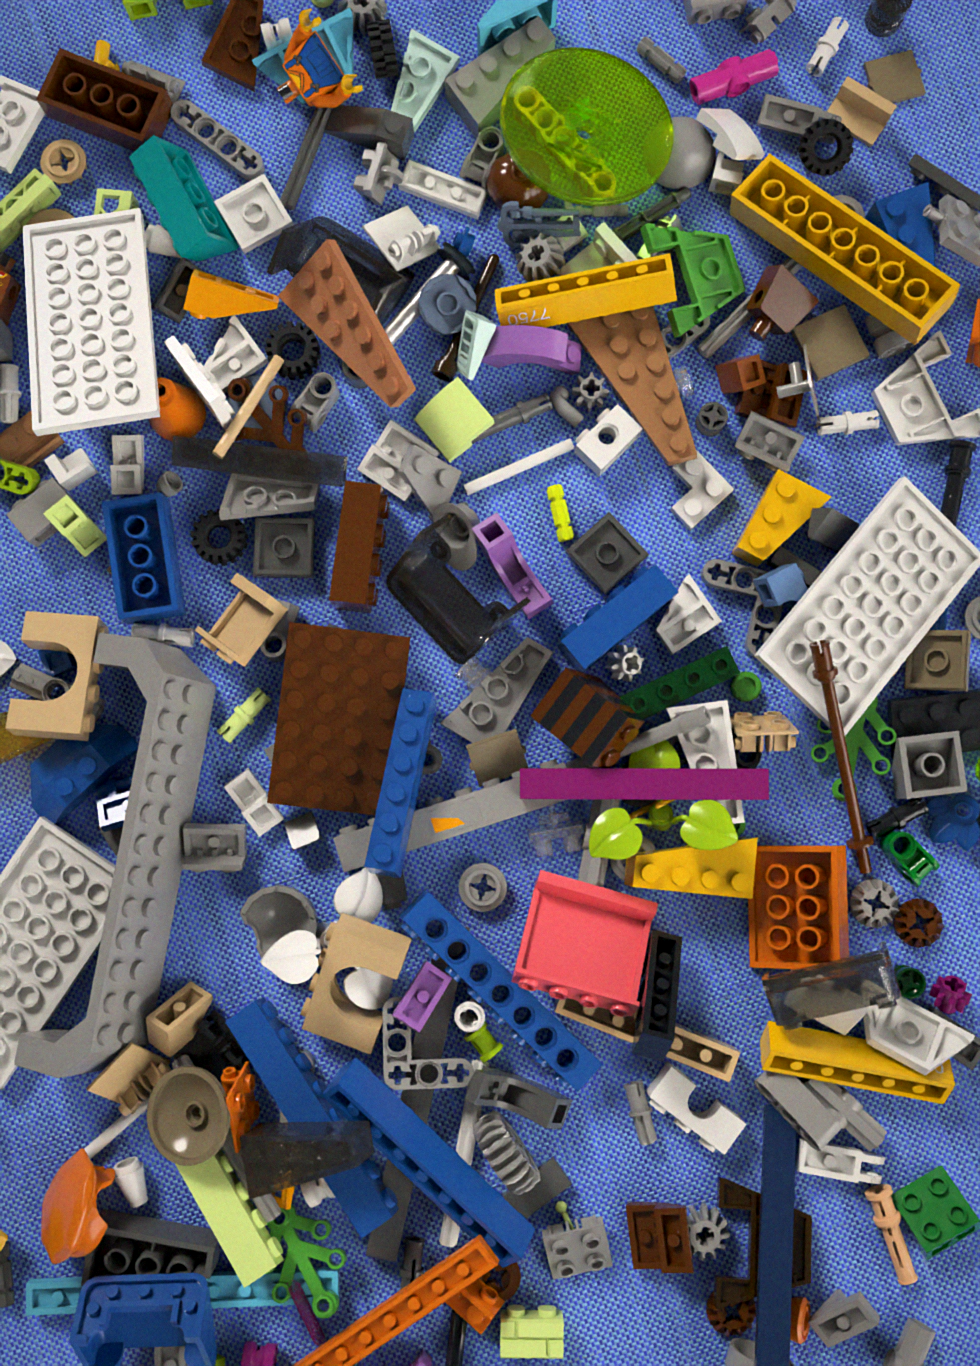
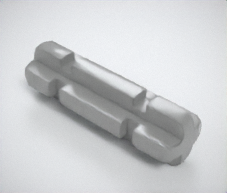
M644 37L637 46V52L644 58L649 57L648 61L663 74L666 75L668 73V78L674 83H679L686 75V68L679 62L677 64L674 63L675 59L660 46L657 45L655 47V42L649 37Z

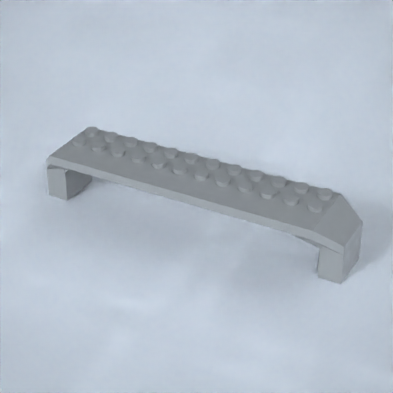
M99 633L93 663L131 672L147 704L86 1018L71 1030L59 1028L20 1033L14 1065L56 1078L101 1071L130 1042L140 1047L147 1046L149 1043L146 1017L156 1010L182 872L181 863L185 856L183 827L185 823H191L216 685L181 649L145 638Z

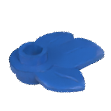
M966 794L957 795L953 799L938 796L926 804L929 810L927 814L934 818L929 829V836L932 842L946 843L956 839L960 847L965 851L971 849L976 844L980 836V827L976 820L980 814V806L974 797ZM958 806H967L969 808V814H960L958 811Z

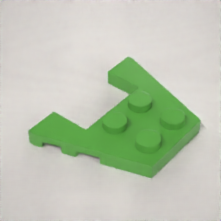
M651 223L644 224L640 228L648 254L675 249L692 304L673 308L667 312L674 338L681 336L745 291L728 235L698 230L686 232L672 226L659 228Z

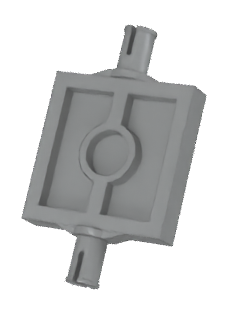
M946 194L939 200V210L931 204L927 205L923 210V216L932 220L937 225L940 234V244L980 268V213L968 207L964 201L957 200L949 194Z

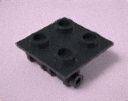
M215 1009L198 1024V1030L193 1039L173 1056L177 1059L184 1054L188 1055L195 1067L207 1070L222 1085L221 1075L225 1068L234 1067L235 1070H241L249 1059L225 1023L226 1020Z

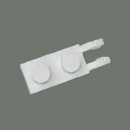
M799 1137L795 1170L854 1183L861 1181L881 1184L882 1176L875 1172L862 1171L861 1163L867 1162L874 1165H883L885 1157L857 1148L828 1143L821 1151H816L803 1138Z

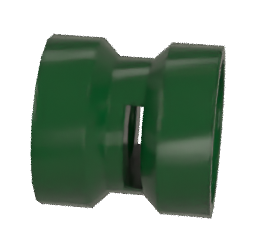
M900 964L892 967L887 973L888 987L891 991L902 997L914 999L921 996L925 991L926 980L918 969Z

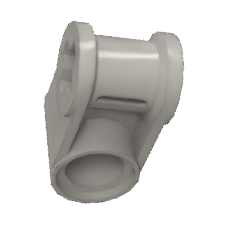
M490 126L480 131L460 170L461 178L465 179L468 177L480 183L481 187L487 189L486 183L493 162L504 154L503 134L498 128ZM493 142L497 144V147L489 149L485 147V144Z
M325 372L315 374L290 408V410L303 409L306 411L308 417L306 424L312 432H316L322 426L327 414L340 396V390L334 378ZM321 385H332L329 393L325 395L318 394V389ZM296 412L293 416L294 419H302L299 412Z

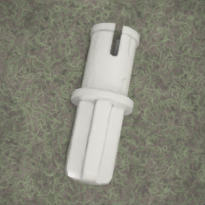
M13 364L0 365V420L6 424H14L19 420V398L22 396V393L19 391V367Z

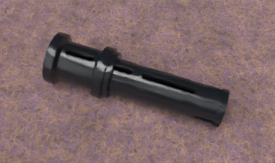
M963 440L949 442L951 453L949 463L944 467L947 481L940 512L955 527L957 525L965 479L969 478L972 473V469L969 468L972 452H975L977 448L975 443Z

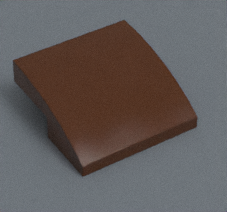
M761 360L766 383L739 392L734 414L748 418L751 411L780 425L795 428L804 393L778 398L776 387L791 384L789 364L781 363L775 365ZM801 369L803 381L807 380V371Z
M628 1202L626 1204L633 1269H661L662 1273H693L694 1268L686 1206L661 1202Z

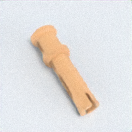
M889 1184L872 1186L864 1192L865 1197L871 1202L875 1214L873 1217L875 1225L882 1230L898 1283L900 1285L915 1283L918 1277L899 1226L902 1217L900 1212L895 1209L891 1197L893 1193L892 1187Z

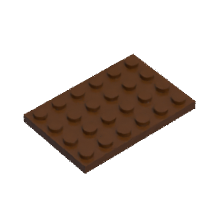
M289 622L267 803L368 815L376 814L402 689L405 686L411 637Z

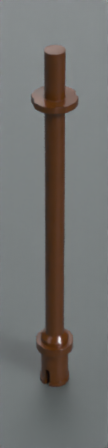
M820 640L822 653H820L819 645L815 641L809 644L815 667L812 673L813 678L821 682L853 836L846 841V845L849 849H855L860 873L866 874L872 871L868 847L874 844V838L864 833L833 681L838 674V668L833 665L830 641Z

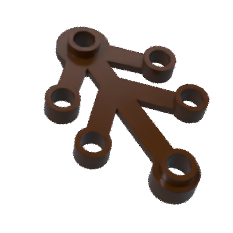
M235 378L228 385V394L232 400L244 403L254 386L246 378ZM238 384L243 389L241 395L235 393V387ZM274 385L269 390V398L273 402L272 420L258 403L251 415L263 429L243 426L239 437H236L234 441L250 439L274 442L281 452L263 451L261 447L253 446L245 451V459L250 464H259L261 462L282 464L288 473L301 474L310 465V455L303 447L304 425L308 419L307 413L303 409H292L289 411L287 419L289 424L292 425L290 443L283 435L285 402L289 397V392L285 386ZM278 388L283 392L280 400L275 397V391ZM296 412L301 414L302 419L300 423L294 421L293 416ZM253 450H256L259 454V458L256 461L251 457ZM293 454L299 458L297 465H293L291 462Z

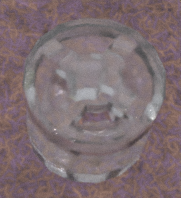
M474 655L454 676L458 680H463L467 684V689L472 693L492 671L488 667H483L480 664V659Z

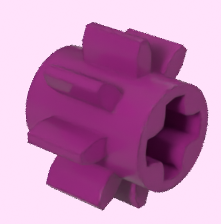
M939 976L929 993L930 996L936 998L934 1006L947 1014H952L956 1011L963 1013L965 1006L969 1004L972 996L971 993L965 992L967 983H964L962 979L956 976H946L945 978Z

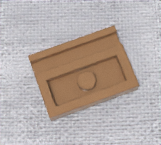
M31 410L0 433V456L2 459L32 468L65 443V441L58 433L36 436L32 429Z

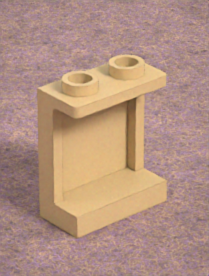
M236 573L230 582L240 589L239 593L209 632L197 626L195 631L203 636L200 641L203 645L213 652L217 648L219 649L216 655L231 665L235 660L245 667L288 609L271 595L239 573Z

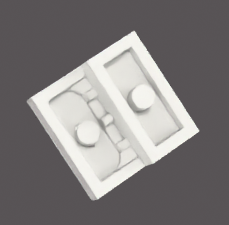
M700 109L696 120L717 133L712 146L733 160H760L764 157L765 153L758 138L746 122L730 109Z
M390 420L376 444L371 445L357 470L406 502L413 493L411 487L404 482L398 473V470L409 445H416L437 458L441 452L395 421Z

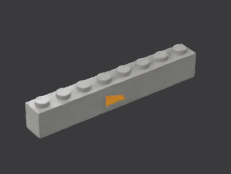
M557 759L539 764L540 768H567L565 762L558 764ZM520 771L511 773L512 779L502 783L500 778L483 782L484 789L472 792L471 787L455 791V798L444 801L443 797L440 796L425 801V808L414 810L406 852L568 799H520ZM374 818L368 820L369 826L357 829L356 824L339 829L340 835L333 837L344 873L365 865Z

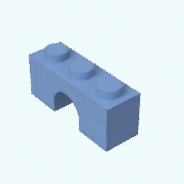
M796 563L781 565L753 580L764 607L779 606L784 603L791 611L808 590L805 584L804 573Z

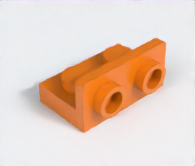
M477 1279L445 1303L481 1335L505 1301L499 1297L494 1288Z

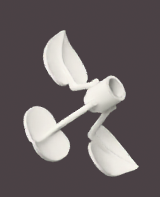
M363 868L358 873L346 878L336 889L333 900L334 907L339 915L345 913L371 923L378 916L383 903L382 887L376 874L370 873L366 868ZM326 922L319 923L317 925L316 937L307 930H295L286 934L269 948L260 963L287 983L300 984L309 980L318 967L316 955L321 953V948L328 949L330 941L325 940V936L330 924ZM354 967L355 970L350 972L343 981L347 997L354 1004L365 1009L373 1010L383 1007L388 1000L393 978L366 968Z

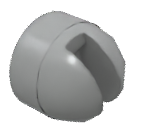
M166 471L157 480L156 487L159 493L162 492L165 497H172L183 489V483L176 473Z

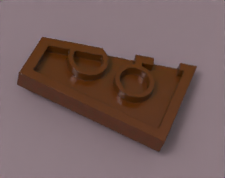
M230 0L201 60L202 66L255 92L257 68L252 60L259 56L260 24H262L264 0Z

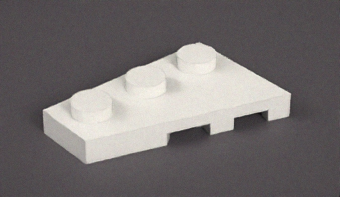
M1 75L0 170L11 174L45 113L36 100L40 91Z

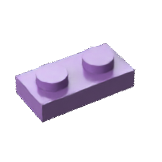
M424 961L392 1013V1016L414 1031L420 1032L452 980V977L428 961Z

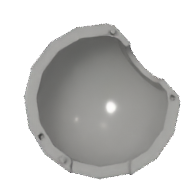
M687 116L668 118L657 124L645 141L642 154L645 164L644 169L652 180L664 187L677 190L685 187L692 188L706 180L714 168L716 159V148L712 146L714 141L707 129L697 120Z
M280 884L262 888L248 897L240 911L244 924L249 925L255 933L257 939L256 948L261 958H263L275 942L290 932L307 930L313 933L315 937L317 934L318 917L315 907L308 897L294 887Z

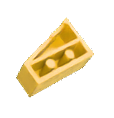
M778 469L771 477L731 554L758 567L810 518L812 508L822 507L831 496Z

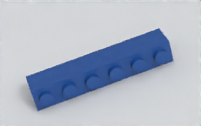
M402 689L364 865L370 873L395 878L401 877L437 704L432 692Z

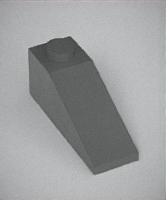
M339 105L332 109L324 129L326 134L369 149H376L378 142H386L388 151L402 161H405L414 138L412 118L383 108Z

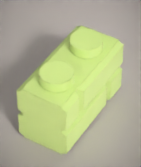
M518 1304L507 1306V1310H500V1358L563 1359L564 1321L562 1310H557L553 1305H541L538 1307V1310H525V1306Z

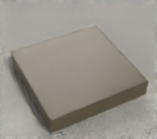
M845 304L797 325L790 331L804 360L803 345H807L812 376L815 382L859 363L870 356Z
M929 630L906 658L904 689L968 692L971 631Z

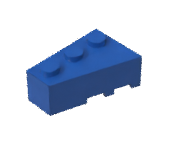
M929 182L875 201L865 216L866 220L935 267L932 220L923 216V210L930 204Z

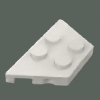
M863 977L859 984V992L863 996L861 1002L870 1006L868 1012L863 1016L866 1044L924 1076L974 1040L975 1035L866 977Z

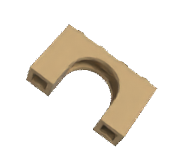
M26 611L21 640L30 649L63 651L72 654L77 662V675L71 688L56 699L39 701L10 698L5 729L15 736L88 741L89 732H93L95 727V716L92 714L94 703L98 702L100 688L97 684L98 675L104 669V665L93 663L99 633L109 634L108 627H106L99 616Z
M342 913L338 922H331L327 930L325 940L330 942L328 949L323 947L319 955L318 966L321 967L319 974H314L308 989L313 992L312 998H306L300 1014L305 1016L302 1029L371 1055L383 1024V1012L376 1009H365L354 1004L340 989L336 973L348 967H362L397 980L412 938Z

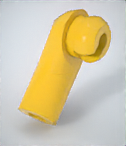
M97 40L94 62L120 71L119 65L117 63L114 64L109 59L111 45L107 41Z

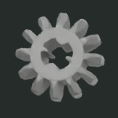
M341 0L338 4L339 13L348 8L351 9L353 13V33L360 29L361 33L365 35L366 23L385 20L384 15L387 12L385 0Z
M540 233L536 240L529 235V243L527 245L520 243L522 252L515 254L516 260L519 262L516 266L527 282L552 278L554 274L561 276L559 267L566 265L563 257L565 253L555 237L549 236L547 238L545 234Z
M701 1203L699 1211H696L695 1207L690 1205L689 1211L691 1215H687L692 1256L697 1252L699 1260L703 1261L706 1253L709 1252L710 1256L716 1259L715 1249L725 1250L726 1245L722 1240L730 1237L729 1231L724 1229L728 1222L725 1217H719L720 1212L716 1207L708 1211L707 1205ZM702 1227H706L708 1231H704L703 1236H699L698 1233L702 1232Z

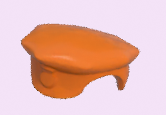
M84 1148L77 1151L59 1168L43 1199L41 1242L52 1264H59L69 1257L81 1258L90 1254L98 1246L108 1228V1224L98 1213L96 1200L99 1191L112 1185L115 1179V1170L94 1165Z

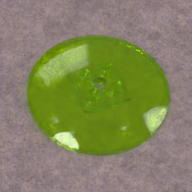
M578 47L560 48L542 53L530 59L515 72L507 84L502 97L499 113L500 131L512 161L536 186L567 202L586 206H610L632 200L646 192L656 183L670 159L673 147V125L670 112L663 97L654 84L637 68L609 53ZM585 131L591 138L584 139L577 132Z

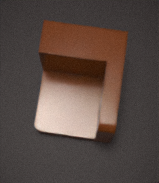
M759 354L738 357L715 365L723 394L745 391L766 383Z

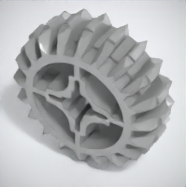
M493 1110L479 1118V1121L473 1125V1134L484 1157L488 1160L496 1175L507 1186L508 1190L515 1195H521L524 1192L530 1191L540 1181V1171L516 1131L507 1122L505 1117L497 1111Z

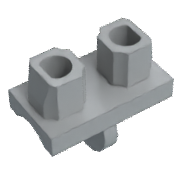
M378 142L376 149L364 150L362 164L369 171L367 175L356 176L353 184L355 190L360 195L369 197L374 205H382L386 191L391 190L393 184H401L404 178V174L398 170L399 161H397L395 155L388 151L386 142Z

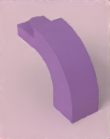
M528 325L498 326L481 362L496 368L516 363H534L574 375L580 373L582 344L569 340L568 333L550 328Z
M497 512L472 528L473 534L493 571L528 620L553 604L552 598L531 571L519 551L513 533Z

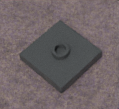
M610 512L565 551L570 559L604 595L611 591L649 556L644 548Z
M255 517L253 576L263 578H314L315 519Z

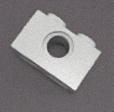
M618 404L612 410L606 408L596 419L598 424L591 431L586 428L575 440L577 445L574 453L599 477L640 437L643 430ZM605 433L613 437L614 442L604 444L599 440V436Z

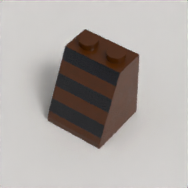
M566 667L530 715L591 766L610 768L619 760L621 752L629 742L636 738L638 730L645 722L599 677Z

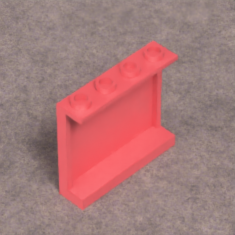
M540 870L535 881L511 982L518 984L524 990L548 992L551 997L564 1000L569 998L579 1001L582 1006L587 1008L601 1007L608 1009L615 1016H632L640 1005V1002L637 1001L651 921L656 915L658 903Z

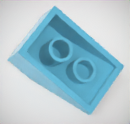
M496 0L477 24L478 56L537 16H540L549 29L555 27L558 0Z

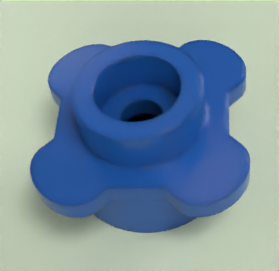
M467 226L464 232L456 233L452 246L458 249L466 258L469 256L475 240V235L468 233L469 227Z

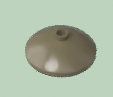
M179 1067L161 1077L151 1092L147 1106L149 1134L157 1150L166 1159L175 1164L192 1166L203 1163L212 1158L221 1149L227 1138L231 1119L226 1104L227 1094L213 1074L200 1067Z

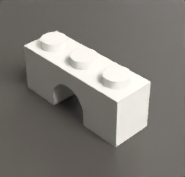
M667 1061L646 1090L651 1098L649 1103L660 1113L664 1114L667 1110L676 1118L673 1122L686 1133H689L691 1130L700 1136L698 1141L713 1153L717 1149L725 1155L746 1126V1123L718 1099L706 1111L695 1112L690 1110L688 1098L696 1085L692 1079Z

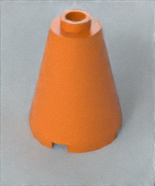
M163 377L157 378L161 417L148 419L152 429L160 437L172 442L193 438L202 429L206 420L204 402L190 386Z

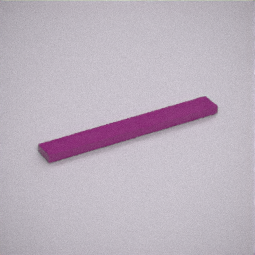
M520 768V799L769 800V769Z

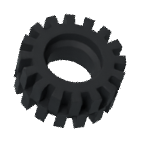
M390 20L366 23L376 79L397 76L398 66Z
M834 119L815 121L810 127L805 129V133L800 138L798 152L800 153L801 162L809 171L821 176L835 174L834 172L841 171L844 168L843 166L850 161V155L854 150L852 147L854 140L850 130L843 123ZM824 135L833 136L837 142L835 154L828 159H820L815 154V144Z
M292 321L287 322V327L284 328L281 323L277 326L279 330L277 332L272 330L270 332L271 339L267 338L266 340L268 346L265 347L267 358L270 362L274 355H278L284 360L283 365L278 371L281 377L285 378L288 376L290 380H295V376H298L299 379H304L303 374L308 373L310 376L313 373L312 368L317 369L319 365L317 360L321 358L316 336L309 327L303 328L302 323L297 322L296 326H293ZM292 341L299 342L304 346L302 357L295 361L287 360L282 355L284 346Z
M217 509V512L209 510L207 511L208 515L204 516L201 514L198 517L200 521L193 524L195 530L191 531V537L193 538V541H191L192 546L204 560L209 561L213 565L221 564L225 566L227 562L234 563L237 561L235 558L238 555L242 557L244 554L242 552L243 548L247 549L246 539H248V534L245 532L246 528L239 519L220 520V509ZM217 527H225L230 532V541L223 548H214L209 543V535Z

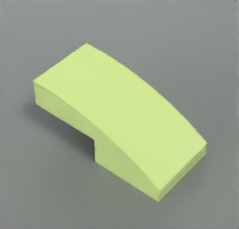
M67 494L43 513L84 558L107 540L106 535Z

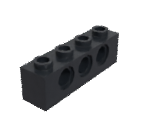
M652 930L650 934L638 992L640 1005L636 1010L632 1054L663 1062L674 1042L682 937L657 930Z

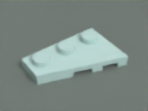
M410 30L409 43L404 55L400 80L397 83L391 111L412 118L414 132H416L445 87V79L456 70L460 63V56L417 31Z

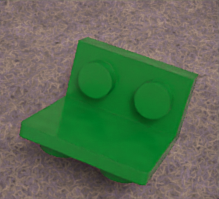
M938 1166L891 1195L895 1207L919 1242V1250L926 1260L931 1259L980 1229L979 1218L943 1166Z

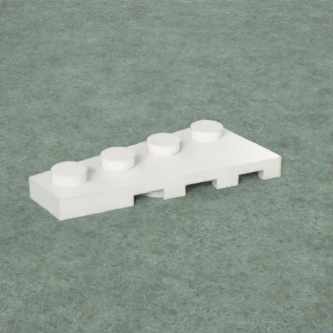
M728 700L666 708L671 721L682 714L702 706L707 708L711 717V723L677 735L690 769H737ZM713 800L726 808L733 824L745 823L742 800Z

